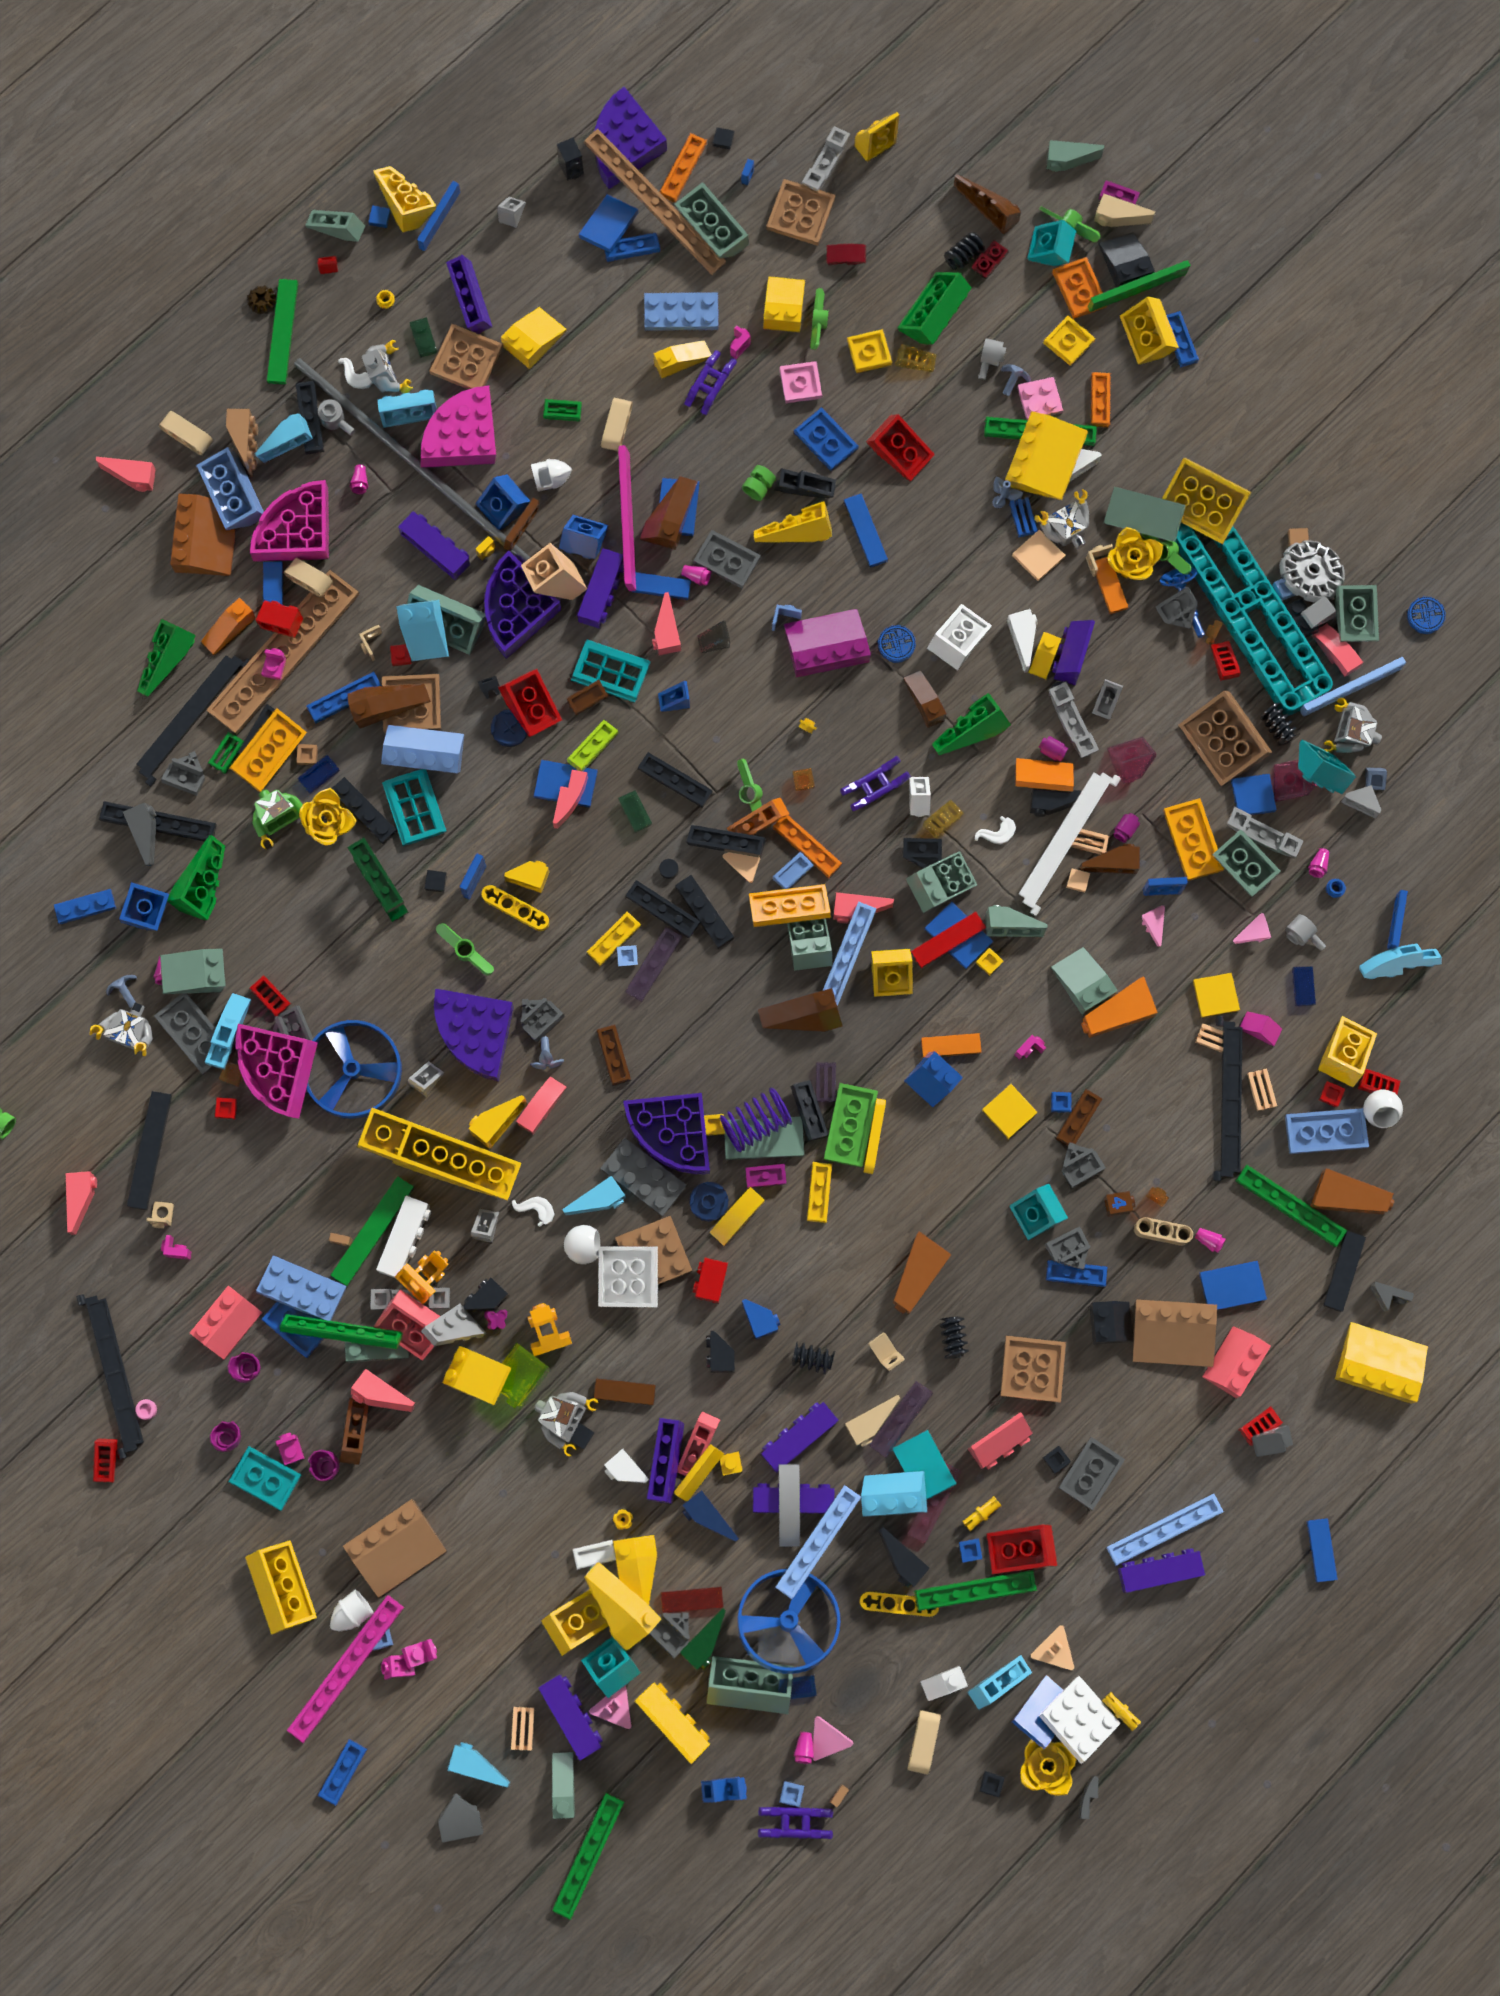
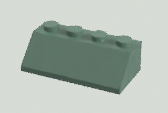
M701 183L674 204L719 258L735 256L749 245L748 234L704 183Z
M420 585L414 588L409 594L407 604L439 600L447 645L470 655L482 632L486 618L485 613Z
M712 1656L707 1704L788 1714L793 1674L773 1672L755 1661ZM773 1664L780 1667L794 1668V1666Z

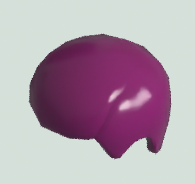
M245 1352L235 1357L232 1356L227 1366L229 1374L234 1380L241 1383L251 1382L258 1377L261 1370L260 1361L253 1354Z
M233 1421L220 1422L213 1428L210 1434L211 1444L218 1451H232L238 1447L241 1441L239 1427Z
M318 1450L313 1452L308 1458L310 1463L309 1472L316 1480L323 1482L332 1480L339 1471V1460L333 1452Z

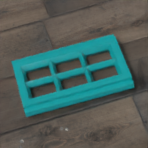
M587 639L571 681L588 686L600 679L603 670L618 675L614 684L600 680L607 694L635 703L651 661ZM589 652L604 656L601 665L586 661ZM607 658L622 662L619 672L604 667ZM584 664L599 669L596 678L581 673ZM626 664L641 669L637 678L623 673ZM621 677L636 681L632 691L618 686Z
M426 769L413 771L382 782L403 846L447 832ZM418 778L422 793L412 795L408 781ZM405 783L409 797L399 800L394 786ZM424 796L428 811L418 813L414 799ZM410 801L415 815L405 818L400 804ZM430 814L434 829L424 832L420 817ZM416 819L421 833L411 836L406 822Z

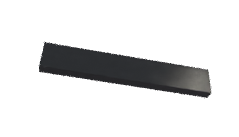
M104 801L99 820L129 826L123 812L133 807ZM155 811L156 832L199 841H206L209 835L214 836L216 823Z
M155 1091L151 1093L127 1207L148 1210L172 1100L171 1094Z

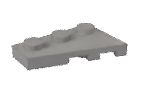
M461 1304L452 1308L421 1330L434 1346L453 1343L455 1340L461 1339L465 1341L472 1337L482 1338L486 1334L483 1328Z

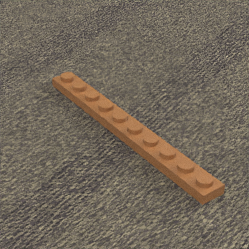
M598 128L584 140V144L711 275L715 274L726 263V260L719 258L691 224Z

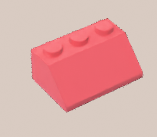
M227 1286L190 1334L225 1360L263 1312L233 1288Z
M400 1289L381 1314L374 1328L402 1332V1340L399 1345L423 1361L434 1345L421 1330L440 1316Z
M1233 1326L1214 1356V1366L1208 1367L1202 1377L1237 1399L1243 1394L1271 1345L1255 1335Z
M1020 1412L972 1445L968 1450L981 1469L985 1466L987 1469H990L998 1463L996 1461L998 1457L1002 1455L1006 1458L1014 1452L1012 1449L1017 1444L1023 1446L1029 1442V1436L1033 1433Z

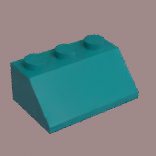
M1301 740L1299 742L1298 769L1303 773L1302 777L1310 783L1313 781L1321 788L1325 787L1332 793L1336 791L1343 794L1357 776L1336 755L1307 741Z

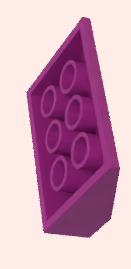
M857 609L784 624L796 678L870 662L871 653Z

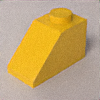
M1043 632L1028 673L1044 679L1047 678L1061 638Z
M529 861L505 872L504 878L507 882L542 893L549 875V868L541 861Z

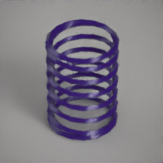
M770 1087L769 1093L782 1116L783 1122L772 1109L765 1094L761 1092L760 1096L770 1112L775 1127L762 1111L755 1097L752 1098L767 1132L760 1125L747 1102H744V1106L754 1123L758 1136L746 1121L740 1108L737 1106L735 1108L745 1126L750 1141L744 1135L730 1111L727 1112V1115L738 1134L740 1142L727 1119L720 1115L722 1126L738 1152L742 1153V1151H745V1142L753 1146V1137L760 1142L763 1138L762 1133L770 1137V1128L778 1133L779 1125L784 1128L787 1127V1124L792 1125L791 1116L774 1088Z

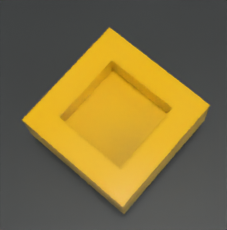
M489 536L475 549L477 556L481 560L485 557H490L495 551L494 541Z
M990 948L976 961V964L989 976L1003 963V960Z
M723 1114L704 1115L706 1136L725 1134L720 1121V1115Z
M739 1452L724 1454L721 1457L720 1464L723 1476L743 1472Z

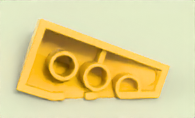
M391 166L374 170L376 180L402 232L420 228L436 210V205L429 194L419 191L417 185L407 182L405 177Z
M825 502L801 509L802 513L796 516L791 514L785 516L786 518L781 523L772 522L755 530V542H822L828 540L829 537H832V528Z
M654 1535L613 1541L619 1580L649 1605L657 1560Z
M597 1562L584 1576L594 1599L598 1601L603 1618H606L612 1637L625 1651L647 1636L661 1620L644 1600L601 1563Z

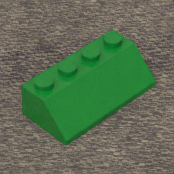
M936 272L897 329L920 344L933 345L938 340L940 333L948 325L949 320L957 312L963 300L967 298L972 287L961 273Z

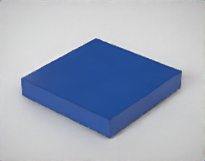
M1270 774L1231 780L1236 808L1251 815L1276 812Z
M478 853L475 855L460 885L463 897L470 900L486 868L484 857Z
M1187 877L1148 879L1143 887V895L1181 894L1188 884Z

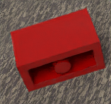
M265 600L256 618V622L261 629L293 638L296 637L303 621L298 608L291 605L288 607L283 606L277 601L269 602Z
M704 1258V1262L699 1263L697 1273L701 1275L699 1282L695 1281L693 1293H696V1299L719 1304L728 1263Z

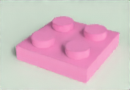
M816 361L780 366L785 404L822 398Z
M1054 377L1018 385L1017 389L1026 420L1029 419L1031 411L1049 416L1063 413Z

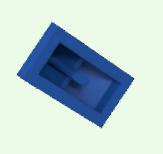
M683 681L658 693L661 712L690 708L687 681Z

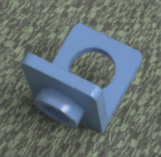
M777 605L772 623V631H775L779 614L801 619L802 610L795 609L791 605Z

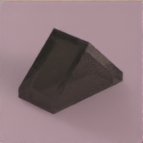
M721 621L697 635L701 653L730 648V637L726 621Z

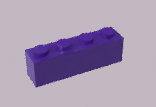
M463 255L446 262L467 328L477 334L492 328L472 262Z
M413 511L398 526L400 534L456 580L470 566L468 553L463 549L459 550L455 547V543L449 537L445 538L442 536L441 531L436 526H430L422 514L417 515Z
M602 548L577 615L578 622L600 629L601 623L604 624L608 615L606 613L607 607H611L614 596H612L614 589L617 590L620 584L619 575L624 573L623 554Z
M816 1402L808 1409L810 1413L806 1417H803V1415L799 1416L793 1422L794 1427L790 1430L785 1428L777 1435L779 1439L776 1442L769 1441L762 1447L764 1452L761 1455L776 1473L779 1472V1465H787L839 1421L824 1402L821 1404Z
M659 1419L647 1495L648 1500L669 1504L673 1502L685 1424L679 1420Z
M760 1483L757 1484V1487H753V1513H779V1484L778 1488L769 1487V1484ZM800 1484V1513L825 1514L834 1501V1488H830V1484H818V1488H810V1484Z
M1193 1548L1181 1550L1182 1555L1174 1556L1172 1552L1163 1554L1162 1559L1154 1560V1557L1142 1559L1143 1563L1135 1565L1134 1561L1122 1563L1123 1568H1118L1123 1593L1204 1576L1205 1571L1200 1551L1194 1552Z
M560 1674L538 1688L578 1759L582 1760L602 1747L600 1743L603 1740L597 1730L593 1732L590 1726L593 1722L588 1713L583 1714L580 1706L582 1703L577 1694L573 1696L569 1690L572 1685L566 1676L562 1677Z

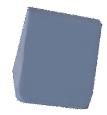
M1367 767L1365 771L1366 787L1372 785L1373 790H1385L1386 769Z

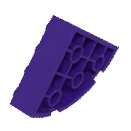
M622 87L603 107L595 130L598 128L639 170L667 151V139L628 90ZM595 155L598 171L607 188L610 189L621 182Z
M509 550L496 564L488 580L484 599L485 616L490 635L497 649L506 659L561 611L560 601L556 597L537 594L533 591L521 567L522 563Z
M435 989V1019L441 1037L449 1051L458 1062L470 1071L483 1078L499 1082L514 1009L513 1003Z
M702 1093L623 1101L631 1131L648 1154L663 1165L680 1172L710 1174Z

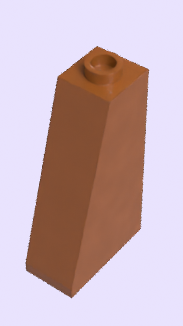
M1326 1168L1321 1173L1310 1206L1321 1210L1385 1214L1388 1210L1391 1211L1394 1200L1392 1197L1394 1193Z
M920 1231L915 1237L893 1301L896 1305L894 1308L902 1314H905V1312L910 1314L951 1256L949 1252Z

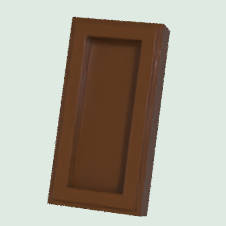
M597 680L566 699L575 715H578L609 696L600 680Z

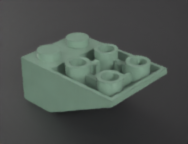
M960 851L906 878L923 913L977 886Z
M826 918L787 923L794 971L833 966Z

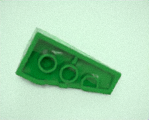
M161 619L152 639V642L155 643L153 651L149 652L147 656L149 665L143 670L137 691L149 696L188 653L194 644L196 635Z
M989 693L974 702L969 707L970 711L964 717L960 716L956 720L957 724L953 728L947 729L932 744L939 755L994 737L1011 726Z
M209 835L174 884L167 902L180 912L205 921L208 920L216 905L217 898L215 897L216 887H219L220 880H218L219 869L222 868L225 845L214 836Z

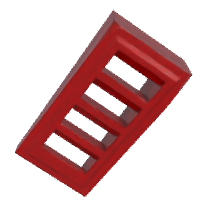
M1230 641L1211 645L1220 681L1239 677L1241 672ZM1226 647L1227 649L1226 651H1217V649ZM1228 654L1229 656L1225 658H1220L1221 655ZM1230 661L1228 664H1222V662ZM1232 667V670L1225 671L1224 669Z
M264 975L249 988L275 1016L279 1015L291 1004ZM265 983L267 986L258 992L257 989ZM271 989L272 992L264 998L262 995ZM276 994L278 997L269 1004L267 1001ZM282 1000L283 1003L277 1009H274L273 1006Z
M1365 1069L1360 1078L1358 1089L1373 1093L1374 1091L1381 1090L1383 1081H1385V1090H1389L1390 1083L1394 1084L1392 1092L1397 1095L1401 1081ZM1371 1077V1084L1367 1085L1368 1078ZM1376 1079L1379 1080L1377 1088L1374 1087Z
M1270 1406L1238 1430L1251 1446L1253 1445V1435L1248 1428L1251 1427L1256 1435L1261 1434L1254 1423L1257 1422L1263 1432L1277 1428L1283 1422ZM1269 1413L1276 1423L1272 1424L1266 1415ZM1261 1418L1265 1420L1269 1428L1266 1429L1260 1420Z
M97 1439L94 1442L93 1482H114L117 1439ZM101 1446H110V1449H101ZM101 1454L110 1455V1458H100ZM100 1463H110V1466H100ZM99 1471H109V1475H100Z

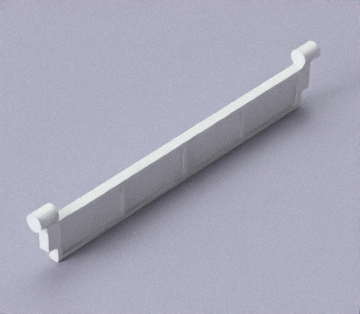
M1093 773L1019 892V895L1024 898L1022 903L1032 908L1030 911L1032 915L1037 916L1041 907L1035 903L1109 783L1116 787L1121 780L1119 776L1114 775L1111 778L1105 773H1102L1100 776Z

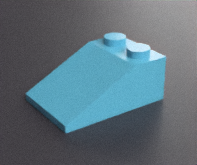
M439 600L403 604L396 607L399 625L412 661L449 656Z

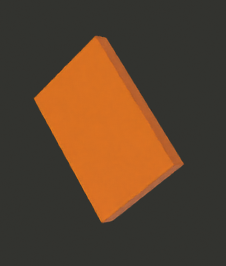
M1087 257L1053 269L1052 273L1073 319L1092 313L1087 308L1091 297L1103 292Z
M1016 758L1015 786L1073 792V763Z

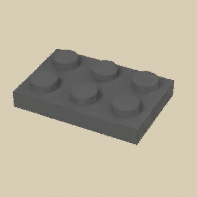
M711 530L693 563L707 568L711 573L743 589L761 559V555Z
M1090 1437L1058 1488L1090 1510H1093L1125 1459Z

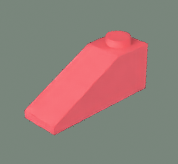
M96 457V462L101 469L140 492L153 490L156 469L152 462Z
M668 592L664 594L654 631L655 638L652 639L653 648L658 650L659 656L681 651V644Z
M836 892L833 920L843 924L851 921L858 901L876 908L875 913L892 908L894 899Z
M90 1171L66 1173L67 1232L71 1235L77 1234L94 1196V1188H97V1178Z
M367 1369L364 1370L351 1387L352 1398L358 1403L363 1402L369 1406L412 1412L415 1403Z
M704 1412L701 1413L678 1465V1473L684 1476L689 1473L710 1445L720 1419Z

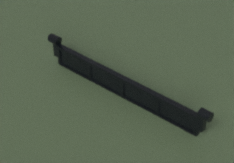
M226 655L137 762L136 765L141 768L139 773L147 778L145 783L151 787L157 780L152 776L236 672L241 667L244 668L250 661L248 658L243 662L235 655L232 659Z
M1216 1016V1027H1223L1220 1171H1213V1181H1221V1177H1233V1172H1241L1243 1027H1235V1022L1223 1021V1016Z
M84 1294L76 1296L78 1306L87 1305L124 1448L116 1450L118 1459L122 1460L127 1458L126 1453L138 1450L137 1444L143 1443L144 1440L106 1298L98 1300L97 1295L85 1299Z

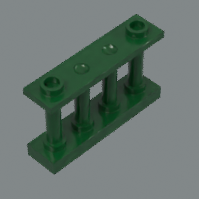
M363 837L348 846L347 848L353 856L354 862L392 923L408 914L409 912L404 905V900L365 838Z

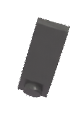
M142 803L124 811L123 814L145 864L152 866L154 865L156 820L154 817L156 813L152 806Z

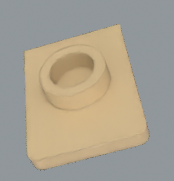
M1112 544L1104 547L1099 545L1088 551L1086 560L1093 577L1098 572L1094 558L1109 554L1113 548Z
M379 625L359 634L363 642L360 646L364 654L368 653L372 661H375V658L366 641L382 634Z
M154 1202L152 1218H147L146 1221L152 1224L154 1228L171 1226L174 1204ZM160 1207L168 1209V1215L165 1218H160L157 1215V1210Z
M885 1333L880 1334L869 1342V1346L888 1371L905 1360ZM897 1358L895 1362L889 1364L891 1360Z

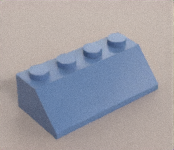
M227 447L197 465L226 530L251 526L259 521L264 511L235 451Z
M388 725L383 743L381 764L459 773L461 771L464 734Z

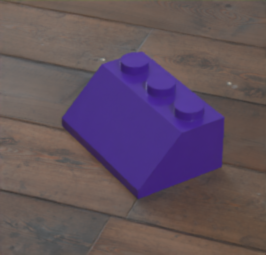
M1071 621L1069 628L1065 627L1062 638H1065L1064 645L1060 644L1057 655H1060L1059 662L1055 661L1052 670L1055 673V680L1076 685L1095 621Z

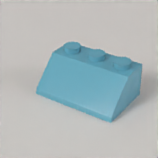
M421 390L418 393H403L400 396H385L382 399H378V409L383 428L430 420L437 410L433 390Z
M924 1471L864 1476L861 1494L863 1516L927 1512Z

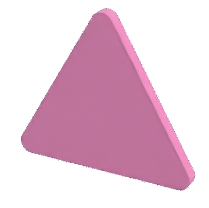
M1164 905L1142 915V925H1146V932H1150L1157 946L1162 945Z
M1263 913L1259 914L1233 942L1235 944L1252 941L1260 943L1270 939L1271 934L1265 915Z
M626 1685L611 1697H604L589 1710V1713L630 1729L631 1719Z
M817 1716L815 1718L813 1738L814 1761L853 1745L852 1740L821 1717Z

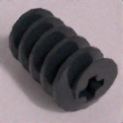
M971 232L962 238L960 242H957L955 246L951 247L949 251H946L944 257L952 269L956 270L957 267L962 269L964 268L963 263L967 265L969 263L968 258L973 260L974 254L978 256L980 254L979 249L984 251L985 246L981 238L976 233Z
M1278 702L1269 707L1260 719L1262 721L1267 720L1264 725L1270 727V733H1275L1273 738L1279 739L1277 744L1281 746L1296 739L1300 733L1293 734L1297 728H1289L1292 721L1285 722L1288 715H1280L1284 709H1276L1280 704Z
M958 1316L939 1319L945 1321L940 1324L941 1328L946 1329L941 1332V1335L947 1337L942 1340V1343L948 1345L943 1348V1351L950 1353L944 1358L956 1359L965 1357L964 1354L969 1352V1349H964L963 1346L968 1344V1342L963 1341L962 1338L967 1336V1334L962 1333L960 1330L966 1328V1326L959 1324V1322L965 1319Z
M796 1342L792 1366L795 1367L800 1362V1368L803 1369L807 1364L809 1371L815 1366L817 1373L823 1368V1374L826 1375L831 1370L836 1351L829 1355L828 1349H825L822 1354L821 1347L813 1351V1345L806 1349L805 1343L798 1347V1342Z

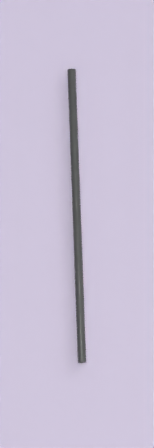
M301 358L295 361L294 365L314 381L315 384L504 546L507 536L427 467H421V462ZM517 545L510 551L522 563L531 558Z

